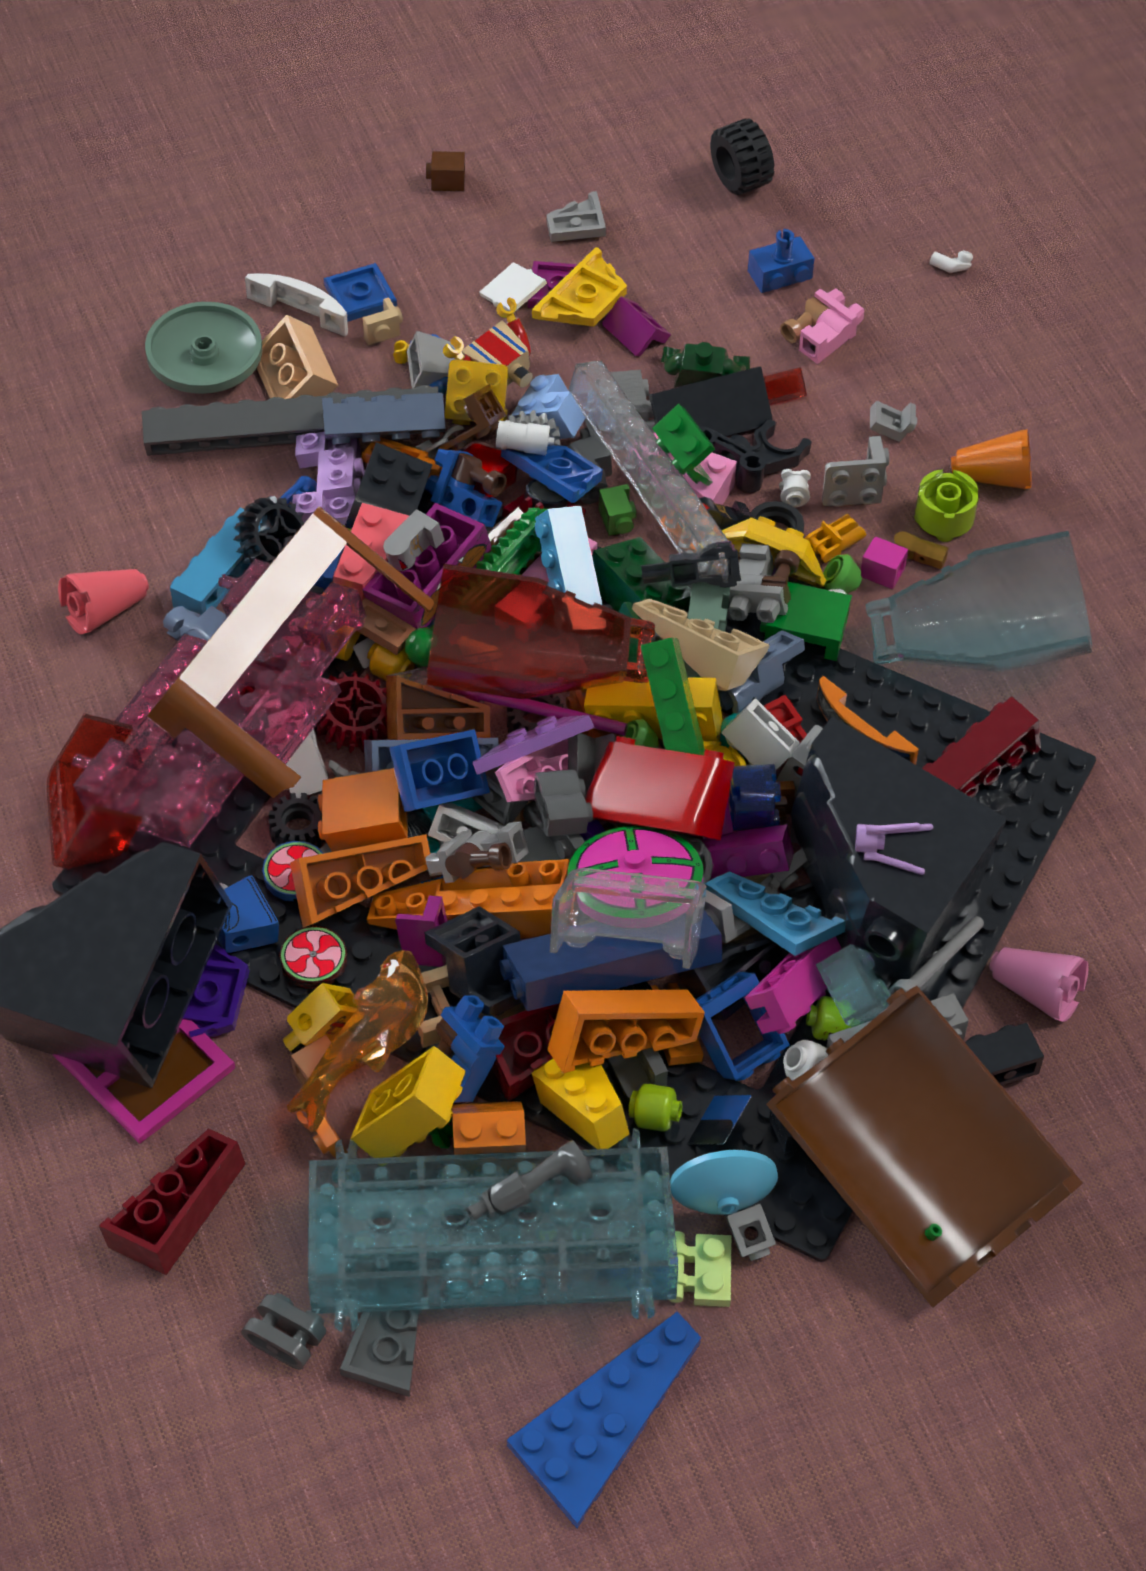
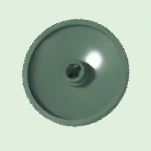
M195 302L176 307L162 315L152 325L147 334L145 351L150 370L161 382L179 391L205 394L232 388L247 379L255 371L261 360L262 339L255 321L242 310L219 302Z

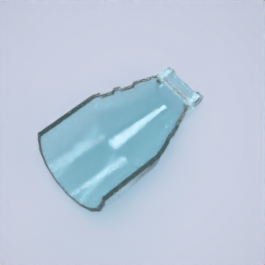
M1069 530L976 550L968 554L967 559L952 567L948 565L942 568L941 573L926 581L922 579L888 598L871 601L866 604V613L871 619L875 646L873 660L876 664L906 661L1002 672L1093 653L1085 598ZM891 614L895 644L887 646L883 616Z

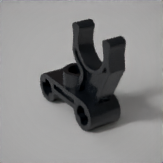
M767 419L760 428L755 430L752 446L741 435L737 434L727 438L708 427H699L715 447L713 453L737 461L736 486L741 491L747 493H754L761 489L764 475L798 466L802 459L810 454L812 444L810 439L803 438L795 448L780 449L774 447L767 441L768 438L774 436L776 422L772 419Z

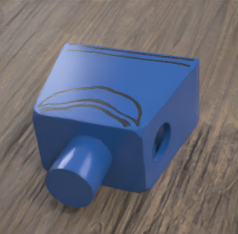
M252 875L224 889L232 902V907L218 936V941L226 952L231 953L278 942L279 922Z

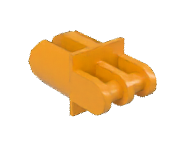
M847 513L829 525L822 521L821 527L809 533L805 539L809 540L814 553L820 554L821 560L826 563L835 556L841 555L843 550L864 539L867 534Z

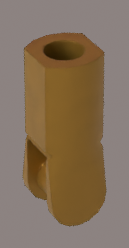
M904 531L898 532L894 536V544L908 549L907 559L915 560L938 569L943 568L948 556V547L920 539Z

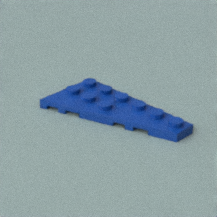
M678 1311L507 1439V1447L577 1529L593 1502H596L602 1493L603 1487L613 1472L618 1469L647 1425L648 1419L654 1410L659 1407L665 1398L666 1392L674 1380L679 1377L701 1343L699 1334Z

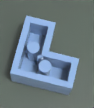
M559 374L535 377L512 413V416L515 418L520 417V411H523L525 415H530L531 411L535 410L536 416L546 413L548 420L555 419L556 426L559 427L560 439L574 438L586 418Z

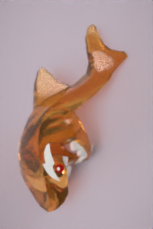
M398 951L389 955L380 966L381 971L378 977L370 985L358 988L352 999L357 1007L356 1011L332 1041L309 1079L288 1103L287 1110L289 1112H306L309 1131L314 1132L318 1129L324 1118L330 1094L341 1079L365 1065H368L374 1072L378 1073L383 1068L390 1053L406 1043L422 1025L427 1013L428 995L420 968L411 951Z

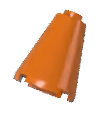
M1028 429L1019 430L958 449L957 456H951L952 473L953 470L961 471L979 483L1032 489Z

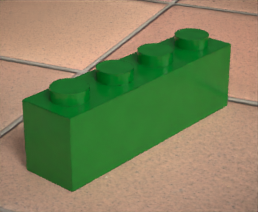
M671 637L640 645L665 750L704 755V743L678 638Z

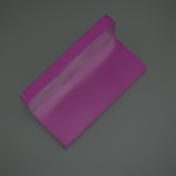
M620 296L602 322V325L638 357L643 354L652 340L665 344L671 336L638 303Z
M429 896L423 915L397 914L395 922L406 964L442 967L445 966L446 957L425 943L424 932L447 922L442 896Z

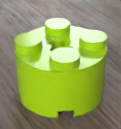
M944 469L933 471L922 479L918 491L914 519L927 533L936 536L942 542H949L954 537L967 533L973 526L979 496L977 484L970 476L957 470H953V473H943Z

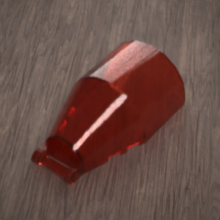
M444 563L432 634L426 685L523 700L618 684L624 681L648 683V675L640 645L651 643V639L655 636L656 627L651 621L628 617L596 602L593 605L575 598L576 594L567 590L563 593L549 587L548 582L540 578ZM630 637L638 639L637 663L628 662Z

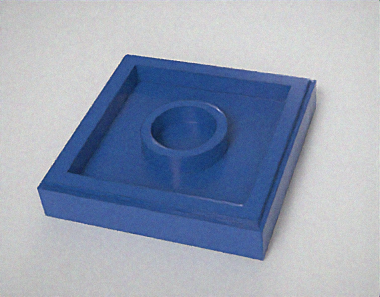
M376 263L323 278L328 294L347 312V322L384 311L383 299L388 297L394 307L397 306V299Z

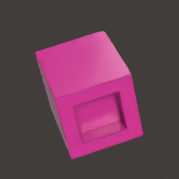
M874 537L862 557L861 577L894 589L905 570L908 549Z

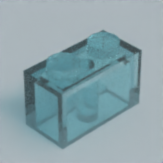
M850 944L816 964L846 1025L854 1027L872 1021L889 1006L886 1000L890 997V992L881 979L877 980L872 970L875 968L874 960L866 949L862 950Z

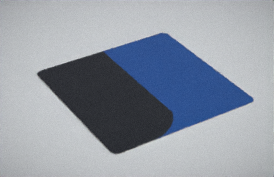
M751 1095L714 1096L687 1144H724L749 1102Z

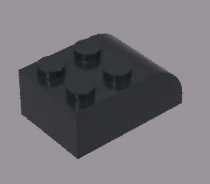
M376 442L345 527L352 530L362 503L410 516L418 508L433 464Z

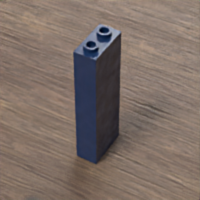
M697 900L694 906L685 914L660 926L644 929H624L595 922L503 945L504 960H500L499 966L503 979L505 981L509 980L511 983L514 998L516 1000L520 999L525 1009L531 1011L560 1003L563 991L613 990L722 962V934Z

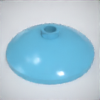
M746 1150L718 1151L696 1157L680 1166L670 1180L671 1194L677 1202L694 1211L714 1215L732 1214L747 1209L764 1199L776 1185L778 1173L775 1163L763 1154Z

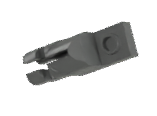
M594 413L585 415L586 418L583 421L584 428L579 430L581 440L570 443L568 446L571 450L603 469L602 481L581 497L582 502L585 504L599 502V490L608 487L606 476L612 475L611 453Z

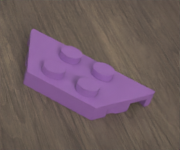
M589 715L568 716L557 720L555 716L547 717L537 722L538 726L533 730L526 732L525 728H520L507 735L508 738L504 742L473 761L472 764L477 775L590 730L594 728Z

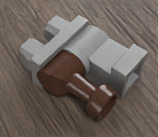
M742 543L739 552L741 557L739 562L741 581H737L736 586L730 587L729 612L731 618L744 621L748 613L751 612L757 613L758 619L762 622L773 623L777 615H786L788 611L787 603L791 600L788 579L790 574L797 571L800 558L793 551L781 550L777 553L773 562L769 545ZM775 567L777 570L774 576H771Z
M521 821L508 823L496 834L478 831L472 835L471 830L462 831L451 841L440 845L437 853H430L426 857L430 876L443 875L445 883L455 882L459 877H462V879L468 877L479 867L491 866L494 870L509 869L512 863H517L529 853Z

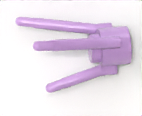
M919 823L880 826L857 824L855 851L864 852V860L878 861L923 875L925 873L923 868L879 854L877 849L884 850L885 834L930 831L933 829V825Z

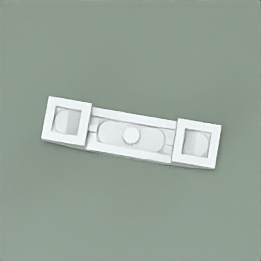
M247 274L245 277L248 299L271 308L276 301H280L320 317V327L342 336L348 334L347 312L333 297L321 289L294 278L274 274Z

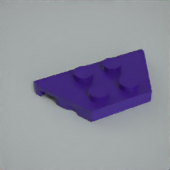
M215 944L183 1017V1019L192 1020L200 1028L189 1031L190 1037L205 1033L211 1038L235 1031L250 970L248 964L236 956L228 955L225 949Z

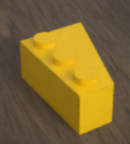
M551 1059L532 1072L540 1103L601 1153L629 1135L622 1104L601 1064L591 1067L589 1063L575 1066V1071L562 1073L555 1060Z

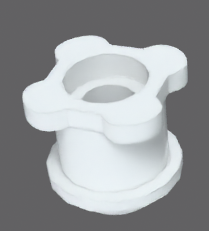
M783 470L781 472L783 481L779 484V488L782 491L780 494L781 501L793 507L805 505L810 499L809 485L807 483L811 478L810 472L808 470Z

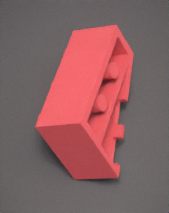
M362 503L351 532L387 561L388 559L383 548L384 542L409 516ZM345 545L333 576V597L359 604L365 598L363 588L378 570L347 545Z

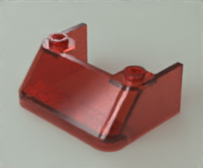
M84 713L51 766L46 782L53 866L70 869L119 857L122 852L128 850L131 838L142 823V816L114 810L111 786L115 779L118 780L122 775L124 764L123 761H120V750L133 731L132 725Z

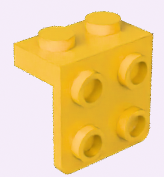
M452 360L449 363L445 418L453 419L452 423L470 425L472 420L466 414L464 408L466 404L463 399L489 384L507 415L508 409H505L508 367L504 364ZM505 416L504 418L500 419V421H505V420H507V416Z

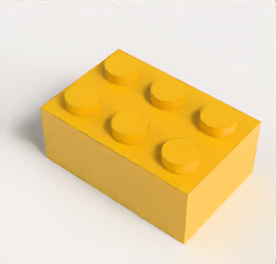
M433 1046L370 1091L350 1140L380 1164L385 1163L394 1156L396 1158L400 1157L411 1144L422 1142L429 1132L437 1127L439 1129L443 1128L450 1121L453 1113L451 1108L462 1092L461 1082L466 1071Z

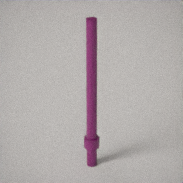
M445 679L442 690L445 692L465 696V698L476 702L485 701L546 717L555 716L556 719L568 716L589 715L594 729L622 736L626 735L628 723L486 689L483 684L475 682L466 684Z

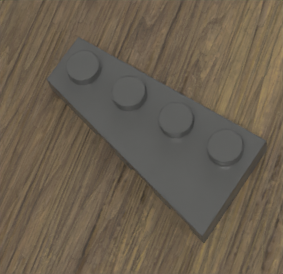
M394 1243L390 1244L340 1367V1375L410 1397L425 1253Z

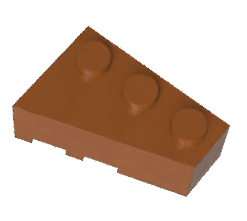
M386 675L387 739H430L474 729L477 738H490V706L422 685L397 675Z

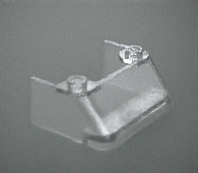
M589 868L574 869L569 872L553 898L550 953H557L563 942H567V945L572 947H585L587 942L593 941L596 936L663 943V950L674 959H683L682 968L689 969L698 951L706 900V885L699 881Z

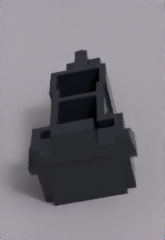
M731 541L711 543L704 547L701 552L670 554L668 562L641 565L644 584L671 580L672 587L707 582L711 585L726 588L734 587L737 585V581H741L737 549L735 550V545L731 544ZM725 552L728 576H722V574L710 575L706 571L700 572L699 562L719 560V553Z

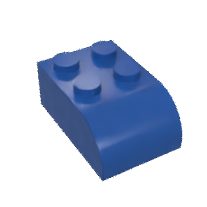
M475 729L389 748L404 813L490 793L485 772L477 775L472 764L473 761L481 757Z

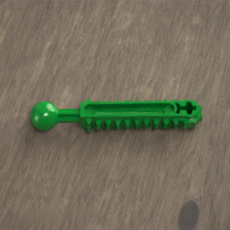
M528 508V511L521 515L520 520L513 523L514 527L506 531L507 535L500 537L497 545H492V551L485 553L482 561H477V567L470 569L467 577H462V583L454 585L452 593L442 594L444 602L439 606V609L443 615L430 628H418L411 632L406 639L405 652L413 664L420 667H428L439 662L444 654L443 641L458 625H476L478 623L476 617L482 615L483 609L489 608V603L497 599L499 592L505 591L504 587L512 583V578L520 574L521 568L527 567V562L534 559V554L542 551L540 538L537 537L535 532V518L547 509Z

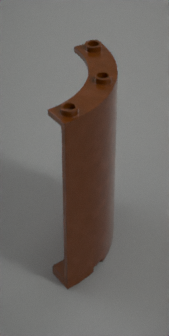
M916 985L906 992L903 988L897 990L886 1000L889 1006L846 1042L840 1038L825 1051L828 1056L793 1081L790 1077L781 1081L773 1089L776 1095L766 1105L933 1308L1032 1225L1028 1221L1029 1218H1032L1035 1222L1039 1221L1079 1188L1083 1182ZM931 1224H938L942 1228V1235L935 1241H930L925 1236V1230Z

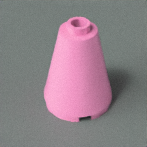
M1004 947L1000 952L994 953L990 962V970L993 971L992 975L995 980L1053 1019L1065 1022L1072 1016L1079 1002L1074 1000L1077 991L1084 992L1088 977V962L1080 956Z

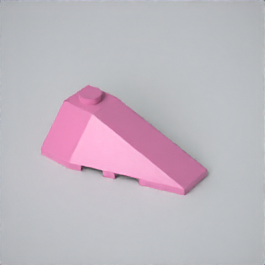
M568 739L505 763L495 772L507 802L535 801L533 791L535 773L568 770Z

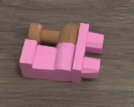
M836 288L828 293L819 289L815 292L813 298H808L806 301L805 312L797 320L788 319L782 323L780 331L783 337L790 343H795L800 339L799 351L816 364H819L848 339L856 336L857 325L864 319V308L857 303L852 304L848 308L845 307V297ZM812 345L816 346L815 351L810 348Z

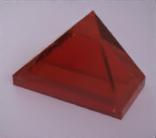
M801 367L763 374L770 405L807 396Z

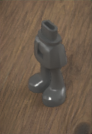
M571 1140L561 1146L531 1172L520 1176L516 1171L503 1181L485 1190L478 1196L479 1202L467 1207L466 1211L472 1222L485 1215L492 1220L496 1217L495 1213L503 1215L529 1204L532 1201L530 1194L553 1178L564 1176L570 1183L579 1186L593 1178L592 1171L578 1145Z

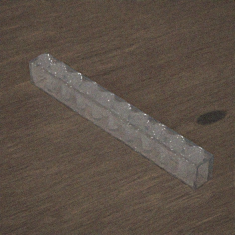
M602 361L577 363L568 391L571 392L581 411L679 553L686 552L687 554L701 552L704 547L711 543L729 541L686 479L674 467L669 455L659 447L656 442L657 438ZM725 552L719 553V560L699 562L700 572L706 571L710 575L722 574V576H728Z

